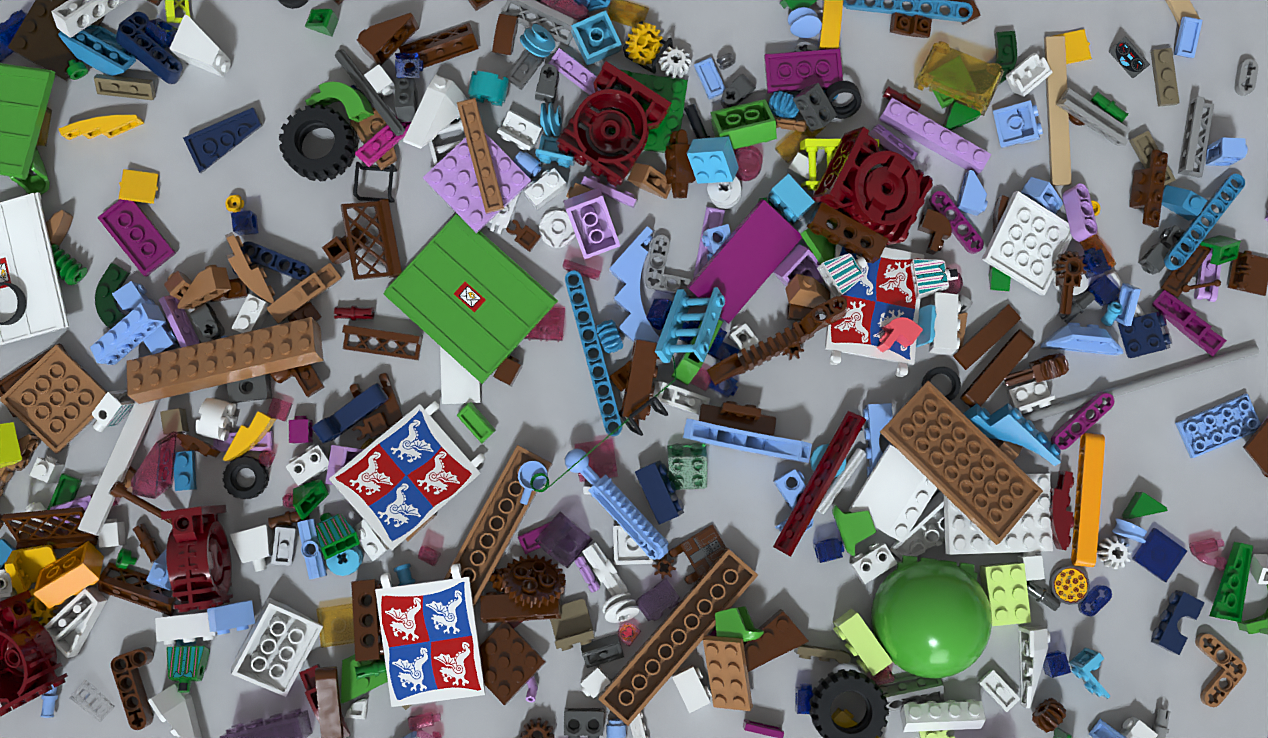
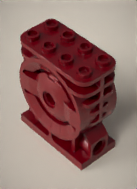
M605 61L601 72L593 82L595 93L588 96L580 104L573 117L568 121L569 123L566 128L563 129L561 136L556 140V144L559 148L558 151L566 156L568 154L572 155L575 158V162L581 166L586 164L591 168L590 171L599 177L600 175L605 176L606 181L616 187L617 185H622L629 171L641 155L648 140L649 130L658 128L669 113L671 102ZM618 85V87L626 92L615 90L614 87ZM636 99L642 101L643 103L649 106L646 112H644L642 106ZM593 107L597 110H602L605 108H616L625 112L631 118L635 127V134L638 135L641 138V140L637 139L632 135V127L630 121L623 113L616 110H604L600 113H597L590 108ZM579 124L589 129V137L592 144L601 152L614 154L623 150L627 155L604 156L597 153L587 141L586 130L580 128ZM609 127L616 130V133L612 136L605 133V130Z
M864 126L844 133L812 199L817 203L823 202L834 209L840 208L841 212L846 216L888 238L889 240L886 245L904 242L909 235L908 231L911 225L917 219L918 210L925 202L924 198L927 192L933 186L932 177L924 176V172L920 169L915 170L914 165L896 152L879 151L877 140L868 135L869 130ZM877 164H881L883 166L875 168L869 172V170ZM899 205L898 209L893 213L884 214L885 211L892 210Z
M226 505L200 506L161 512V520H172V530L167 542L166 559L169 581L173 590L172 597H176L181 601V603L173 605L174 609H178L179 613L198 608L199 610L209 609L229 603L230 599L233 598V594H227L232 586L230 547L225 530L218 520V513L227 512Z
M29 590L0 601V704L2 705L0 707V717L12 711L11 707L14 710L52 690L51 685L55 688L65 683L66 680L64 678L68 677L67 673L59 677L55 674V670L63 665L61 662L57 664L56 647L48 631L38 621L31 618L32 613L25 602L32 597Z

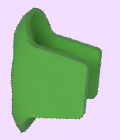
M36 147L30 167L37 175L32 176L29 173L26 180L10 177V179L20 185L26 193L38 192L42 195L48 191L50 182L45 165Z
M834 503L832 514L845 549L851 556H855V545L876 533L872 518L867 510L853 513L851 511L842 512Z
M745 606L715 613L716 635L718 637L742 638L743 642L760 638L764 633V630L754 627Z

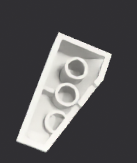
M941 491L928 502L904 542L896 540L891 546L890 550L901 560L903 555L916 557L935 545H942V542L945 541L944 494Z
M1018 626L1020 704L1025 708L1031 707L1048 650V643H1050V633L1047 628L1042 626Z
M179 682L148 700L162 722L167 721L171 725L172 729L170 732L174 736L202 738L190 692H178Z

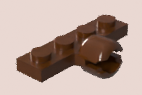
M312 364L269 373L278 383H283L287 379L295 377L307 397L325 388Z

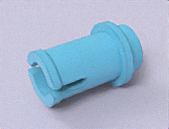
M1118 302L1108 304V310L1102 317L1101 322L1106 326H1112L1117 316L1122 314V305Z

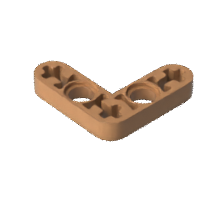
M1200 633L1195 639L1196 646L1221 668L1203 689L1200 698L1203 704L1209 707H1217L1243 678L1247 668L1242 660L1213 635ZM1204 638H1205V639H1208L1207 642H1208L1211 646H1215V647L1211 648V647H1209V646L1204 645L1203 639H1204ZM1219 650L1225 652V658L1221 661L1216 657ZM1231 662L1232 664L1238 665L1237 668L1239 669V671L1235 672L1234 668L1227 663ZM1221 678L1227 679V687L1221 688L1219 686ZM1215 687V689L1221 691V693H1217L1216 690H1214L1213 688ZM1209 694L1213 695V696H1212V697L1214 698V701H1213V702H1212V701H1209V699H1210V698L1208 697Z

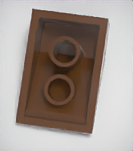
M408 13L372 25L367 30L364 29L358 35L357 42L369 58L377 65L380 64L382 66L419 29V26L414 16Z

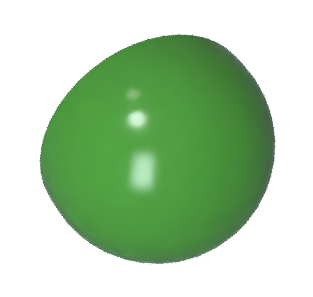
M903 555L902 562L897 563V569L890 573L881 583L873 600L871 623L875 638L896 666L919 677L945 678L969 668L982 655L991 635L992 612L988 598L977 581L978 573L974 571V564L960 562L959 566H957V562L923 557H920V561L917 562V557Z

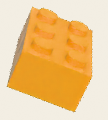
M87 541L41 569L33 594L49 609L55 605L62 604L70 596L77 595L85 587L98 582L104 555Z

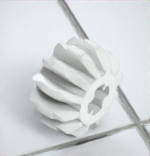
M676 45L673 50L669 46L667 51H664L659 64L661 65V71H666V77L670 74L673 79L676 78V75L681 78L684 74L688 73L691 60H689V53H684V48L678 50Z
M1111 536L1110 539L1105 537L1104 543L1098 544L1102 548V550H1097V554H1102L1098 560L1104 562L1105 567L1111 566L1112 569H1118V566L1125 567L1124 561H1131L1127 557V555L1132 554V551H1127L1130 544L1124 543L1125 539H1118L1117 536ZM1116 550L1117 553L1112 555V551Z

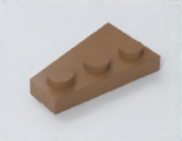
M372 108L374 115L360 122L350 121L351 127L363 144L387 125L375 108ZM394 146L376 161L380 170L397 161Z

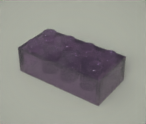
M301 708L289 711L284 716H282V713H278L264 721L263 718L252 720L251 723L245 726L243 723L231 726L232 728L226 729V733L221 735L220 738H307L313 732L308 710L301 711Z

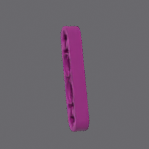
M935 192L929 200L934 211L946 217V211L952 210L956 217L954 220H949L954 236L967 252L976 254L981 251L984 241L945 192ZM936 197H942L941 203H935ZM942 204H943L944 206L947 205V204L949 205V206L946 207L943 211L940 210V209L943 208ZM959 225L966 226L967 233L965 235H961L958 232L957 228ZM970 234L973 235L972 237H970V239L966 241L964 240V238L968 237ZM977 241V246L971 248L970 245L972 244V242Z
M1107 392L1097 393L1052 435L1051 443L1056 444L1061 450L1070 447L1113 407L1114 397ZM1103 397H1104V398H1107V399H1106V402H1107L1106 404H1102V402H1103V401H1102V398H1103ZM1089 409L1094 410V416L1091 419H1087L1085 416ZM1078 422L1080 429L1077 432H1072V424ZM1059 437L1063 438V444L1059 443Z

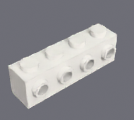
M968 699L964 702L948 700L944 703L928 701L924 704L908 702L903 704L900 712L903 732L981 729L986 721L982 701Z

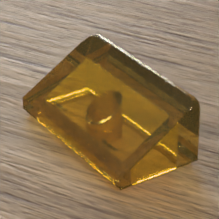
M612 0L608 9V16L612 21L636 28L640 21L645 22L649 8L625 0Z

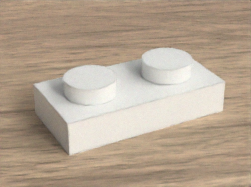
M993 669L978 681L981 687L1005 712H1008L1020 700L1019 696Z

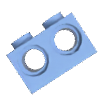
M1222 137L1208 145L1206 165L1230 166L1245 158L1248 151L1246 138Z
M729 224L707 229L703 232L702 242L704 247L708 249V261L731 235ZM714 233L720 236L719 243L713 240L712 235Z
M795 469L773 481L792 511L797 504V496L803 493L806 488L803 482L805 481L803 474L800 470L796 471ZM789 477H793L796 481L793 488H789L786 485V480Z

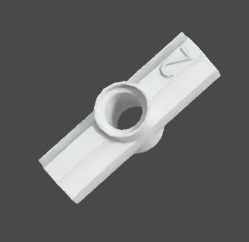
M596 542L582 551L593 567L592 570L601 583H604L612 597L628 591L627 586L617 574L618 571L609 558H606Z

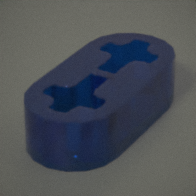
M1104 585L1093 587L1088 592L1086 598L1078 603L1080 613L1085 616L1097 614L1112 598L1111 589ZM1105 590V597H1099L1098 599H1096L1100 595L1098 591ZM1092 602H1094V603L1090 606V608H1091L1092 610H1091V611H1087V610L1085 611V609H1086L1085 604H1086V603H1087V604H1091Z

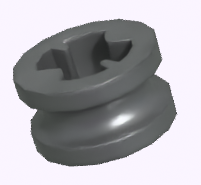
M732 53L724 54L716 60L717 63H720L719 68L721 70L735 63V60L731 58L733 56Z

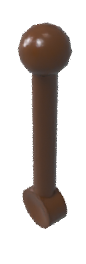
M1216 279L1209 283L1192 286L1183 285L1181 290L1189 292L1191 289L1202 287H1218L1221 285V281Z

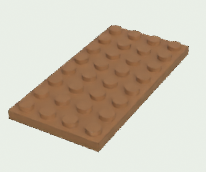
M929 381L914 394L880 431L892 445L996 545L1001 543L1043 492L1032 479Z

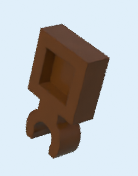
M512 220V223L516 225V229L510 230L507 227L506 231L510 235H516L517 237L514 241L528 252H531L541 239V236L527 225L523 229L520 228L518 221Z
M382 412L363 420L365 426L358 425L352 429V431L361 430L362 435L356 438L359 441L364 439L367 433L372 438L389 430V427Z

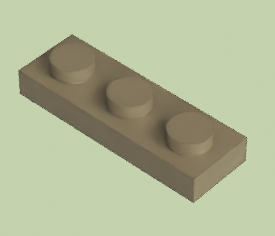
M1172 48L1152 50L1150 53L1158 107L1177 105L1180 102Z
M102 74L94 76L97 94L154 100L156 97L153 80Z
M1146 131L1129 140L1144 169L1150 168L1152 150H1159L1149 131ZM1168 165L1166 167L1164 186L1176 180Z

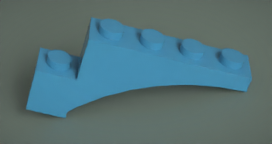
M1009 403L992 415L978 404L963 413L988 438L1004 440L1023 446L1039 454L1054 466L1061 463V450L1056 444H1052L1043 432H1039L1030 420H1026L1017 408H1013Z

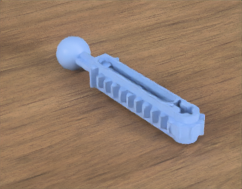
M577 448L569 451L565 457V465L569 469L577 463L570 471L581 473L592 485L588 490L592 494L591 496L605 508L649 558H658L660 560L669 551L667 548L668 541L611 481V478L606 474L600 478L589 466L588 455L583 458L587 454L585 451Z

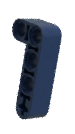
M135 12L119 24L116 42L168 84L177 83L183 69L182 64L146 35L149 17L145 13Z
M247 241L243 243V247H240L243 254H248V250L251 247L255 249L254 253L249 256L252 263L249 267L255 264L258 266L259 264L298 281H303L314 273L313 269L305 263L256 243ZM271 254L272 260L269 263H266V256ZM289 261V268L287 270H283V264ZM296 270L306 271L307 274L301 275Z
M376 383L330 417L317 422L312 426V429L323 444L331 442L388 401L389 397L379 383Z

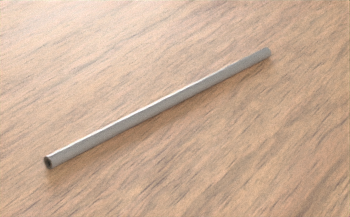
M1256 344L1099 392H1107L1116 397L1258 354L1259 348ZM1099 392L1026 413L1022 416L1026 420L1033 422L1083 407Z

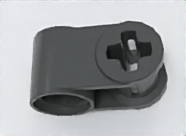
M546 64L541 68L535 100L555 102L559 76L554 65ZM549 71H552L553 75H551L550 78H547L546 74H549Z
M744 74L739 75L723 91L721 98L722 107L737 106L753 93L756 86Z
M207 302L190 312L192 320L204 337L216 340L224 335V327L218 320L213 308Z

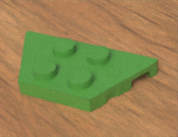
M355 654L342 660L341 703L350 701L388 682L387 672L381 673L377 677L373 675L357 680L355 667L371 664L372 661L357 662L355 661ZM383 655V660H376V662L384 661V660H385L384 655Z

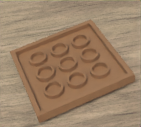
M55 345L0 398V401L55 454H58L94 419L92 412L106 395L107 391L59 345Z

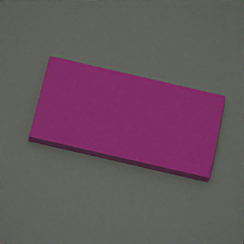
M761 199L689 283L687 288L698 298H711L714 287H718L725 298V305L721 310L720 317L729 324L802 239V236L764 199Z

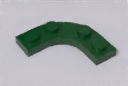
M1015 31L995 33L996 61L993 66L982 71L968 72L977 91H986L997 87L1006 80L1005 76L1014 69L1017 61Z
M112 262L100 279L95 292L97 313L109 329H112L126 316L119 309L112 293L122 287L130 274Z

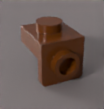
M309 302L294 311L289 316L288 321L292 322L312 317L317 322L322 316L312 303Z
M630 360L609 377L620 392L626 387Z

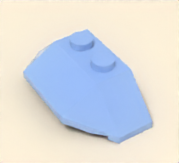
M1072 322L1058 329L1041 343L1040 347L1115 356L1123 354V349L1106 329H1101L1099 325L1093 324L1081 327L1080 323Z

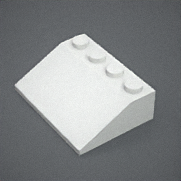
M889 444L848 510L852 513L869 511L876 528L903 543L937 490V487L896 447Z
M268 597L231 666V674L286 697L323 625L291 607Z

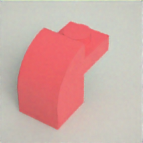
M904 317L896 318L882 327L885 333L880 337L879 341L881 343L877 348L884 352L890 349L895 341L906 348L914 343L923 329L911 319Z

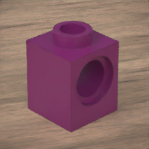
M295 416V420H289V443H313V420L307 419V416Z

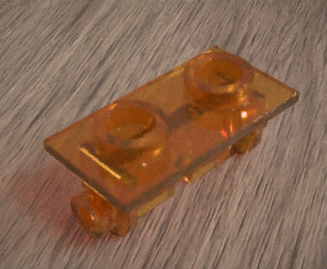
M1095 234L1079 242L1100 274L1115 266V260L1100 241L1098 235Z

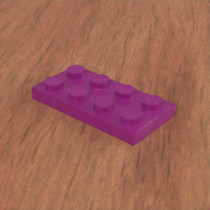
M840 49L764 55L767 94L779 91H802L805 87L819 83L822 89H827L833 83L843 81Z
M120 199L97 217L145 277L176 254L135 201Z

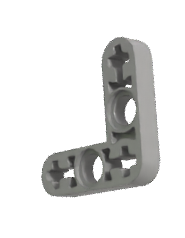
M658 235L652 243L645 284L651 290L676 294V291L680 289L681 281H684L683 286H688L693 279L664 274L670 241L665 235ZM660 239H663L664 243L667 244L662 247L661 253H665V256L660 253H653V251L658 252L659 246L656 242H659ZM659 257L662 259L663 264L661 267H654L652 260ZM650 269L661 271V274L657 273L656 280L659 283H655L654 286L648 281V279L653 277V272H649ZM671 279L675 280L678 284L674 290L667 287V282ZM682 288L689 297L696 296L694 293H688V289Z

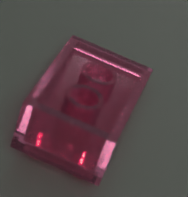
M173 431L154 444L131 480V487H133L132 495L156 499L172 487L177 432Z

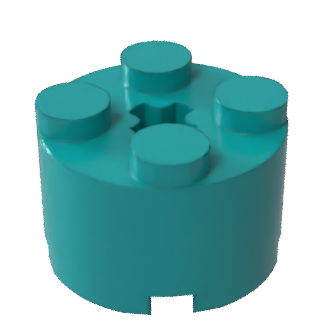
M472 71L468 90L469 98H475L477 103H484V100L491 102V105L502 107V104L506 101L509 79L507 77H503V80L498 79L499 75L494 73L477 71L476 74Z

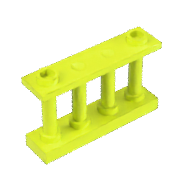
M804 139L800 142V150H806L808 153L809 181L801 183L802 188H807L808 191L816 190L820 182L817 181L816 152L818 150H825L828 167L841 139Z

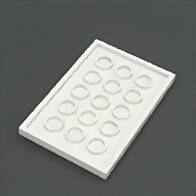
M1026 474L1043 492L1001 543L997 545L944 495L946 554L1053 551L1051 512H1049V507L1051 508L1050 474Z

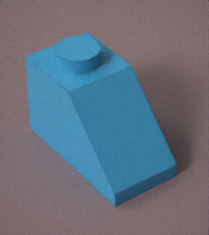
M1166 185L1163 190L1162 205L1188 221L1198 217L1208 201L1191 190Z

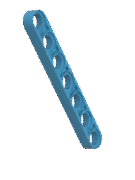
M843 0V6L849 10L885 14L897 12L908 16L920 15L931 19L957 22L969 20L973 13V8L969 3L948 0H891L894 5L892 8L884 7L883 2L885 0H874L875 4L873 6H867L864 0H856L854 4H848L846 0ZM903 2H910L912 9L904 10L902 8ZM929 4L931 11L928 13L923 12L921 5ZM940 7H949L950 13L943 15L940 12ZM966 8L969 12L968 16H960L959 9Z
M1232 174L1223 182L1204 206L1199 216L1194 219L1164 258V264L1168 269L1177 270L1185 264L1245 186V179L1240 174ZM1231 179L1238 182V187L1232 185ZM1221 192H1225L1229 199H1223ZM1212 204L1218 207V213L1212 210ZM1202 217H1204V218H1206V219L1208 220V222H1209V225H1208V226H1206V225H1204V224L1202 223V221H1201V218H1202ZM1192 230H1195L1198 233V239L1192 236ZM1181 243H1185L1188 246V252L1181 248ZM1171 256L1178 259V265L1171 262Z

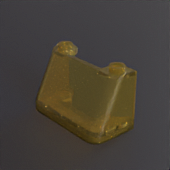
M939 41L933 44L916 78L914 88L923 91L924 87H929L930 92L935 90L968 104L967 107L970 108L973 105L984 116L1004 71L1002 66L997 63H987L950 48L947 43Z

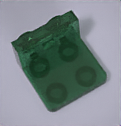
M706 444L667 445L669 481L674 483L676 490L707 488Z

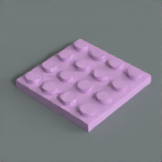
M485 133L505 207L532 181ZM466 137L423 177L429 186L476 234L501 211L488 214L485 212Z

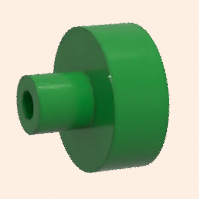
M74 59L68 62L70 67H68L67 73L72 80L80 79L88 73V69L83 62L77 63Z
M122 548L116 559V567L126 569L129 564L135 565L137 558L132 557L131 550Z

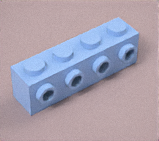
M140 303L90 347L96 362L115 365L165 323V318L159 306Z

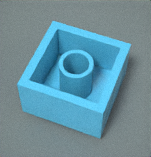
M606 10L571 25L572 36L586 66L621 51L622 44Z
M729 137L693 139L687 152L697 184L733 182L739 166Z
M789 174L777 183L768 195V202H771V206L775 209L778 208L782 212L781 216L788 223L791 222L792 224L808 212L815 202Z

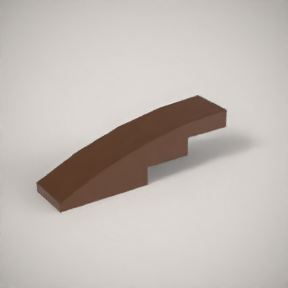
M1009 304L1006 305L994 318L989 320L953 357L967 370L998 342L1021 317Z

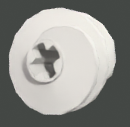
M736 176L733 182L708 183V196L713 204L720 209H728L735 206L742 196L741 184Z
M630 593L615 595L604 603L602 611L605 614L606 621L620 623L634 618L639 613L636 601L630 599Z

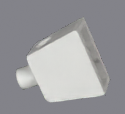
M269 524L230 534L242 563L253 561L255 572L267 569L264 558L273 554V533Z

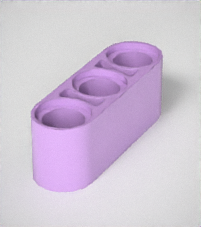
M1079 183L1066 190L1062 196L1071 235L1076 241L1081 242L1095 235L1098 227L1088 188L1084 184Z

